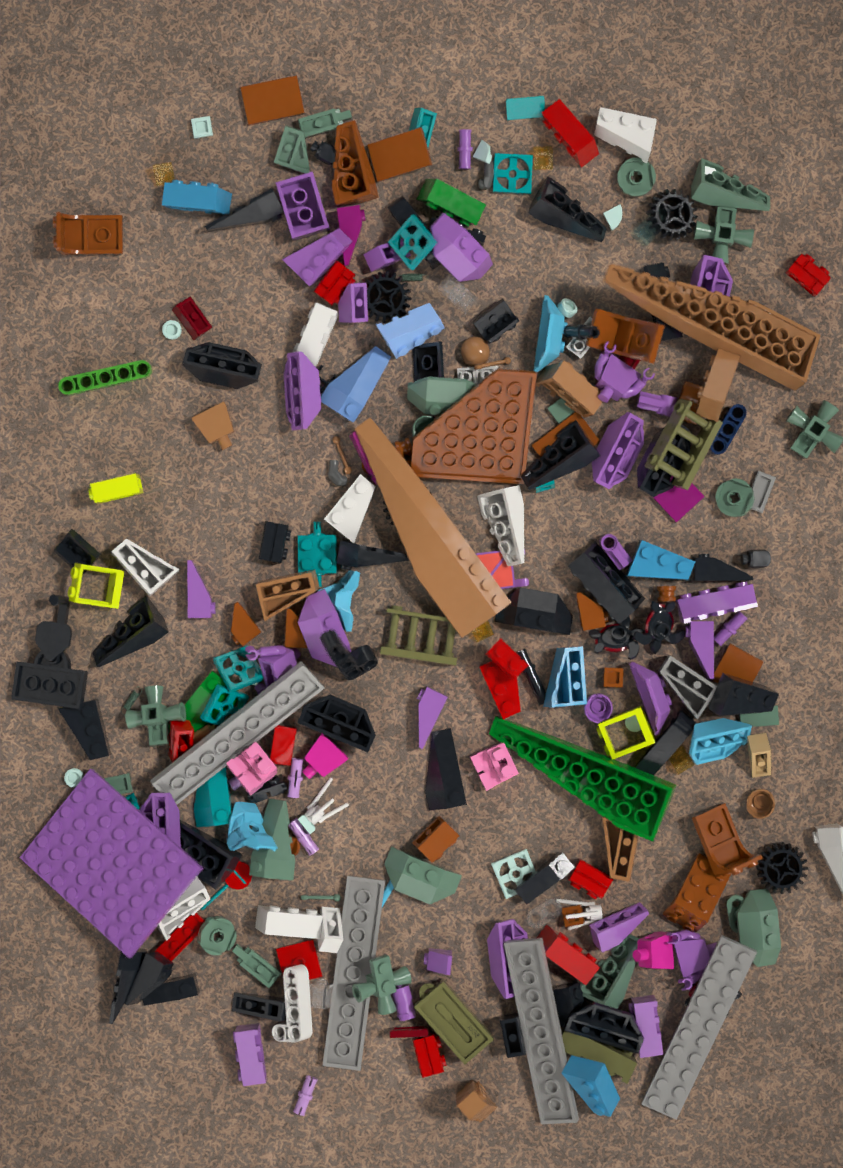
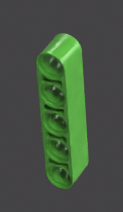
M139 360L68 376L59 381L58 388L65 395H75L150 377L152 366L147 361ZM142 364L148 367V371L144 375L138 372V368ZM122 369H128L129 376L125 379L120 378V371ZM104 373L110 374V381L107 383L101 381V376ZM86 377H90L92 380L89 387L82 385V381ZM67 381H71L73 388L71 391L66 392L63 386Z

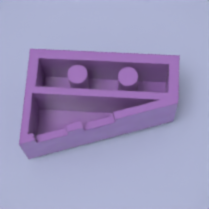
M338 228L282 260L303 281L311 286L327 272L353 241Z
M648 995L631 998L632 1003L628 1004L629 1013H632L644 1037L639 1051L640 1058L663 1055L659 1028L660 1022L657 1014L658 1004L655 996Z
M260 1023L237 1026L233 1032V1040L237 1046L235 1051L236 1061L240 1064V1069H238L239 1081H242L243 1086L264 1084L267 1081Z

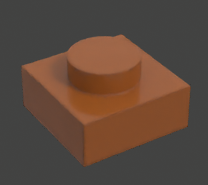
M604 667L603 687H623L624 668Z
M581 904L561 908L565 927L585 924L584 917L566 918V915L583 913Z

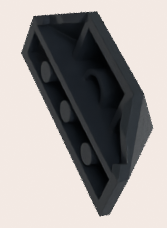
M211 342L200 344L193 348H186L182 366L199 381L234 389H240L258 382L262 364L257 362L247 350Z
M681 424L680 427L684 428L689 432V429ZM664 428L654 435L637 467L638 489L651 497L658 496V494L674 487L672 483L675 477L670 482L672 475L661 468L655 471L644 467L647 457L654 449ZM676 433L672 444L688 454L690 451V441ZM667 451L663 458L664 462L678 469V471L684 460L670 451Z
M518 588L507 597L511 603L495 615L494 622L570 635L573 615L558 594L526 588Z
M331 694L304 705L297 722L367 753L376 736L366 709Z
M597 1002L572 1013L564 1030L636 1054L639 1053L644 1041V1037L632 1013Z

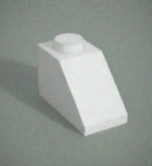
M321 907L320 915L323 916L320 939H317L318 950L320 952L337 953L343 942L340 908Z

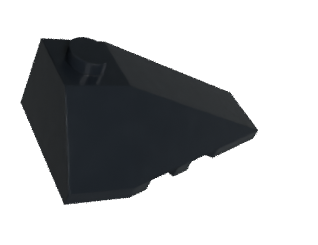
M547 176L532 200L528 213L544 224L602 242L607 228L592 213H585L577 199L572 201L566 195L568 190L564 186Z
M271 188L252 198L249 203L250 205L235 208L232 211L233 215H223L206 225L205 228L208 232L268 223L270 221L275 223L281 220V215L285 213Z
M180 820L181 848L203 867L202 871L198 874L199 879L215 890L218 889L235 870L242 854L236 850L231 851L226 843Z
M139 948L132 958H128L122 951L120 952L116 974L119 978H117L114 987L115 997L112 1001L109 1024L114 1023L121 1011L145 958L147 949Z

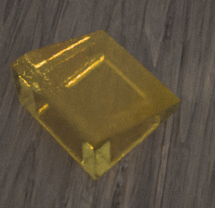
M552 146L533 147L534 170L553 169Z
M172 162L152 165L157 186L164 185L165 182L172 183V180H175Z
M488 620L472 631L476 642L494 635Z
M683 746L679 747L669 758L678 775L694 766L692 759Z

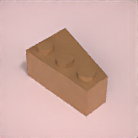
M718 349L716 356L712 355L709 366H712L711 371L707 370L703 379L706 385L705 387H700L697 396L701 398L697 415L716 422L719 421L740 355Z
M564 360L546 366L536 380V386L540 387V385H543L551 391L549 393L551 396L555 397V395H558L566 401V406L584 418L594 415L602 403L598 398L601 391L597 387L592 386L584 375L579 374L569 362Z
M315 569L262 580L256 584L264 622L320 588Z
M602 817L610 878L630 882L639 836L616 827L606 817Z
M473 1079L456 1094V1104L470 1121H479L481 1123L498 1107L487 1096L485 1087L479 1081L476 1083Z

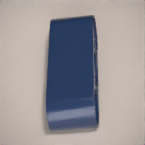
M735 404L728 409L722 419L723 424L713 443L715 441L721 442L722 450L719 452L715 451L712 443L709 449L712 454L720 455L727 450L747 415V410L743 405ZM734 408L741 410L742 415L740 418L733 416L732 411ZM725 424L730 425L732 428L730 435H726L723 432Z

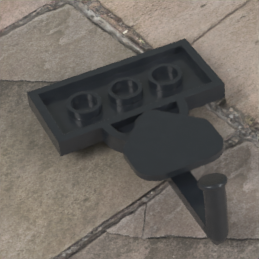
M53 594L49 597V602L53 606L59 604L57 622L43 621L37 626L35 642L41 651L36 656L34 664L16 662L11 699L83 709L88 671L71 669V660L65 652L70 647L72 629L67 624L70 608L69 597Z

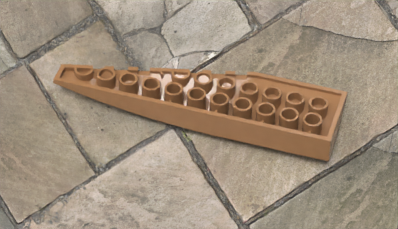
M614 264L608 265L603 280L605 283L677 330L716 351L721 349L740 355L739 363L794 391L806 383L821 335L756 301H745L737 296L729 297L722 295V292H710L706 288L679 281H668V278L652 277L649 273H637L633 269Z
M368 418L355 428V432L368 458V463L383 494L382 497L392 521L398 530L400 540L407 552V557L413 566L415 576L459 636L463 638L499 613L511 601L412 468L375 422Z

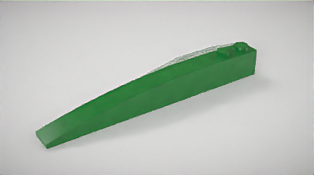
M495 716L489 735L500 743L504 742L507 748L515 751L518 756L526 759L536 769L548 775L547 777L562 788L577 796L583 803L592 807L602 817L610 820L616 827L652 842L654 841L671 802L676 784L576 744Z

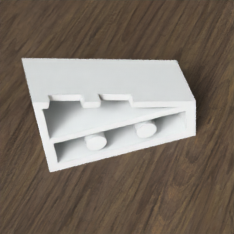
M360 474L324 520L351 542L355 543L376 486Z

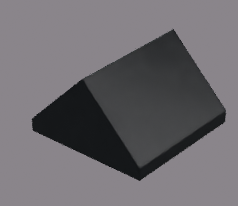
M442 341L424 343L412 349L414 382L425 377L444 378Z

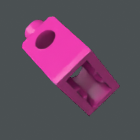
M321 734L304 759L309 765L302 772L309 779L317 772L322 777H325L346 762L349 757L325 734Z
M656 931L638 940V950L633 951V959L639 963L640 967L674 969L673 944L667 943L672 940V936H668V932Z

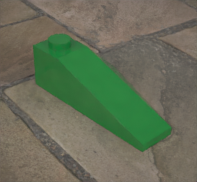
M214 670L184 705L186 720L190 721L194 732L209 723L203 721L200 716L217 684L226 687L221 675ZM228 693L221 694L218 701H225ZM237 697L235 698L234 702L232 703L233 706H234V705L237 703V701H238V698H237ZM228 705L223 707V711L228 709ZM213 708L211 712V717L214 720L219 713L217 709Z

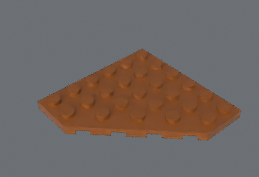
M496 369L415 435L412 441L410 467L415 474L422 478L524 484L521 475L526 471L536 371Z

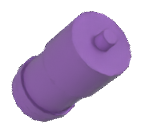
M409 984L396 986V992L392 994V998L397 1009L399 1021L415 1018L416 1010L412 1003Z

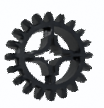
M665 189L663 193L658 192L657 197L651 198L653 203L647 205L651 210L646 211V214L651 217L647 218L646 221L652 222L649 229H656L654 235L661 233V239H664L667 235L668 241H671L673 238L675 241H678L680 236L685 238L687 233L692 232L691 227L696 226L693 220H696L698 216L693 214L697 211V208L691 207L694 201H688L689 195L683 197V191H679L677 194L676 189H672L671 192ZM663 201H674L678 204L676 206H670L669 204H665ZM676 209V211L673 213V218L668 220V218L670 217L669 214H671L670 212H673ZM681 209L684 211L685 221L681 215ZM658 211H659V212L662 214V216H663L662 221H661L660 218H659ZM671 223L675 226L678 225L680 229H670L666 226Z
M389 271L385 272V277H382V273L378 272V279L371 275L373 282L365 281L369 286L367 288L368 311L370 310L371 312L368 317L372 318L375 314L376 322L379 321L380 317H383V323H386V318L388 317L390 322H392V316L400 318L399 312L403 315L406 314V311L402 309L403 307L410 308V305L405 303V301L412 300L411 297L406 296V294L411 293V290H404L408 286L407 282L402 285L400 284L403 277L395 280L396 273H393L392 278H390ZM390 282L397 287L386 290L380 283ZM375 286L379 296L374 302L370 303V292ZM381 290L386 295L391 294V297H389L390 304L386 300L380 301V298H382ZM401 291L402 300L398 308H396L392 299ZM386 305L391 312H379L375 307Z
M780 842V848H778L776 843H773V850L767 846L766 850L768 853L766 854L763 851L760 853L764 859L758 861L762 865H757L756 869L762 870V872L757 873V876L763 877L760 883L765 884L767 882L765 888L770 889L772 887L773 893H776L778 888L780 894H784V888H786L788 893H791L790 887L793 886L797 890L798 886L796 883L798 882L801 885L804 883L800 877H807L805 873H802V871L808 870L807 866H802V864L807 862V859H800L804 853H797L799 848L796 846L791 850V843H788L786 848L784 842ZM784 853L780 860L776 862L769 861L774 855ZM790 854L796 860L797 870L789 866L790 859L788 858ZM783 863H785L784 866L788 870H782L781 873H779L780 870L776 866H782ZM767 866L775 869L774 881L768 876ZM788 874L794 875L790 881L780 883L784 876Z

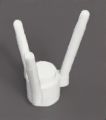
M332 778L328 779L313 802L307 807L308 811L305 813V816L313 825L317 822H323L326 818L349 806L348 803H345L325 814L324 810L334 802V799L329 800L322 807L319 805L315 806L332 782Z
M566 899L555 900L557 903L581 904L588 907L585 908L584 913L566 915L567 919L579 917L589 919L585 921V924L569 926L568 930L592 924L602 919L601 905H595V902Z

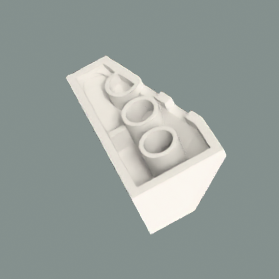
M520 485L477 495L481 514L484 520L487 519L491 527L489 529L491 534L496 536L499 542L498 548L507 566L524 563V502Z
M838 823L815 827V832H812L813 841L817 843L843 894V827Z

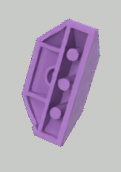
M442 213L430 227L432 236L438 242L433 247V256L457 281L481 279L493 265L487 251L465 228L445 213Z
M703 255L692 273L690 284L706 288L710 292H722V295L730 297L733 280L723 259Z
M302 351L287 353V362L284 370L286 414L291 423L292 430L307 429L321 410L319 370Z
M627 412L608 425L597 447L601 456L592 462L594 482L610 489L628 477L644 445V420Z
M322 589L308 595L297 623L311 657L336 666L320 641V636L327 630H335L351 652L348 639L326 590Z
M628 662L652 732L655 736L659 735L670 712L669 705H672L669 694L665 695L663 687H666L662 676H658L657 673L635 662Z
M151 793L139 811L181 847L180 813L170 793Z
M514 919L495 923L487 938L491 977L505 999L515 997L504 942L507 940L528 939L527 932Z

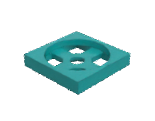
M495 153L493 192L531 194L533 155ZM504 159H510L507 170L498 169V165ZM517 159H522L527 164L528 171L517 168ZM512 170L517 173L514 178L509 176V172ZM497 177L506 178L509 181L508 189L498 182ZM519 178L528 179L525 186L516 189V181Z
M411 215L388 241L389 245L410 270H414L438 243L416 215ZM410 226L418 228L413 235L406 230ZM424 235L427 239V245L422 249L419 245V239ZM401 237L404 239V245L402 246V248L400 247ZM410 239L415 241L413 246L409 244ZM413 250L417 256L415 259H409L406 257V254Z
M247 646L213 659L230 693L264 680L256 659H248L245 662L239 660L238 656L247 658L246 655L251 654L246 652L245 648ZM229 658L232 662V667L224 669L223 663ZM240 665L243 670L237 671L235 667ZM254 667L255 675L249 679L246 671ZM236 674L242 682L233 683L230 681L229 676Z
M217 684L200 718L203 721L220 726L226 721L224 720L229 714L234 715L246 705L249 696L239 691L230 693L227 687ZM228 693L225 701H218L221 694ZM237 697L238 705L237 707H234L232 703ZM228 705V709L223 711V707ZM213 708L219 711L215 720L211 717Z

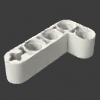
M302 964L288 967L283 973L286 1022L277 1024L272 1028V1036L279 1042H299L310 1038L312 1035L309 973L306 966Z

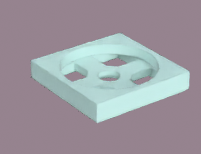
M527 849L491 863L506 899L517 895L515 890L505 887L504 883L512 880L518 887L523 882L524 875L535 872ZM514 858H523L529 865L522 868L517 867ZM507 862L510 868L509 873L500 876V868L503 863ZM515 870L520 872V876L517 878L512 875Z

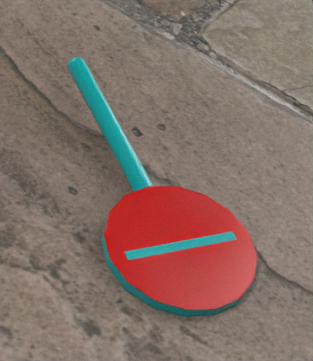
M239 861L235 870L225 880L226 884L210 898L201 910H204L228 887L236 890L247 887L252 880V876L249 875V865Z

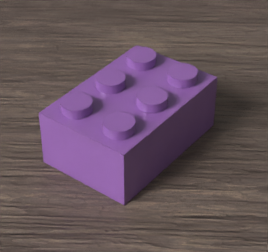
M313 172L276 182L293 241L330 230Z

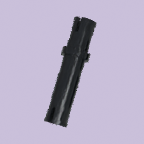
M522 649L516 652L520 656V660L523 659L528 664L522 673L525 674L538 704L543 705L546 691L537 675L535 664H532L526 649Z

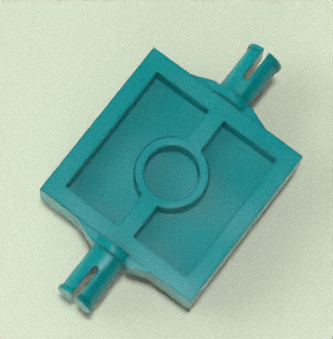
M313 522L312 534L298 535V573L315 569L319 587H322V575L337 573V535L321 533V522Z

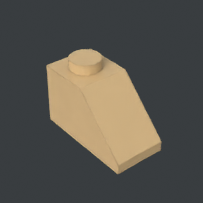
M767 734L747 736L752 778L771 775V749Z

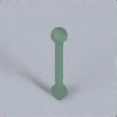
M339 894L334 896L301 895V900L334 899V901H339L341 897Z

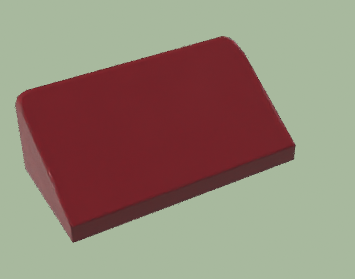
M191 296L178 303L172 309L194 341L213 328Z

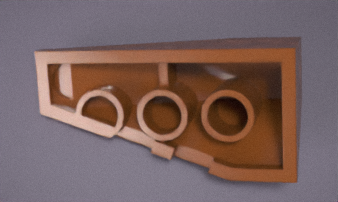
M353 120L338 125L335 140L336 157L333 164L334 180H332L335 204H358L379 198L375 179L356 121Z

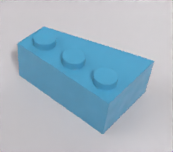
M172 180V183L165 182L162 206L185 211H203L207 214L214 212L226 215L230 212L232 193L219 188L218 184L207 183V186H201L199 182L190 181L189 184H183L184 182L180 180Z
M640 540L626 576L688 580L695 561Z
M583 647L557 648L543 707L587 704Z
M571 1055L561 1074L595 1114L611 1117L620 1097L605 1063Z

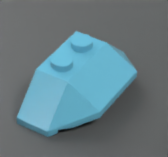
M547 295L543 297L533 369L536 373L558 358L560 353L564 352L565 342L562 341V334H564L567 322H564L565 317Z
M725 718L695 724L689 755L696 765L724 759L735 752L741 745L744 746L747 743V736H750L752 725Z

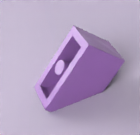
M403 238L400 239V247H401V248H402V246L404 245V239H403ZM389 243L379 245L363 254L371 272L383 269L402 260ZM410 252L406 254L407 258L411 256Z
M366 283L348 284L338 303L339 322H368Z
M429 948L428 953L424 954V964L427 965V970L450 975L452 950Z

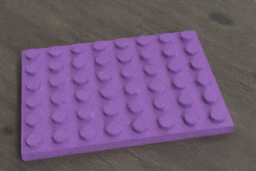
M90 769L20 856V859L128 958L133 957L203 869L199 863L94 769Z

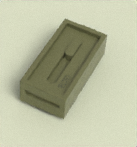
M443 978L436 985L428 982L420 987V998L414 1003V1008L464 1065L494 1040L491 1032Z

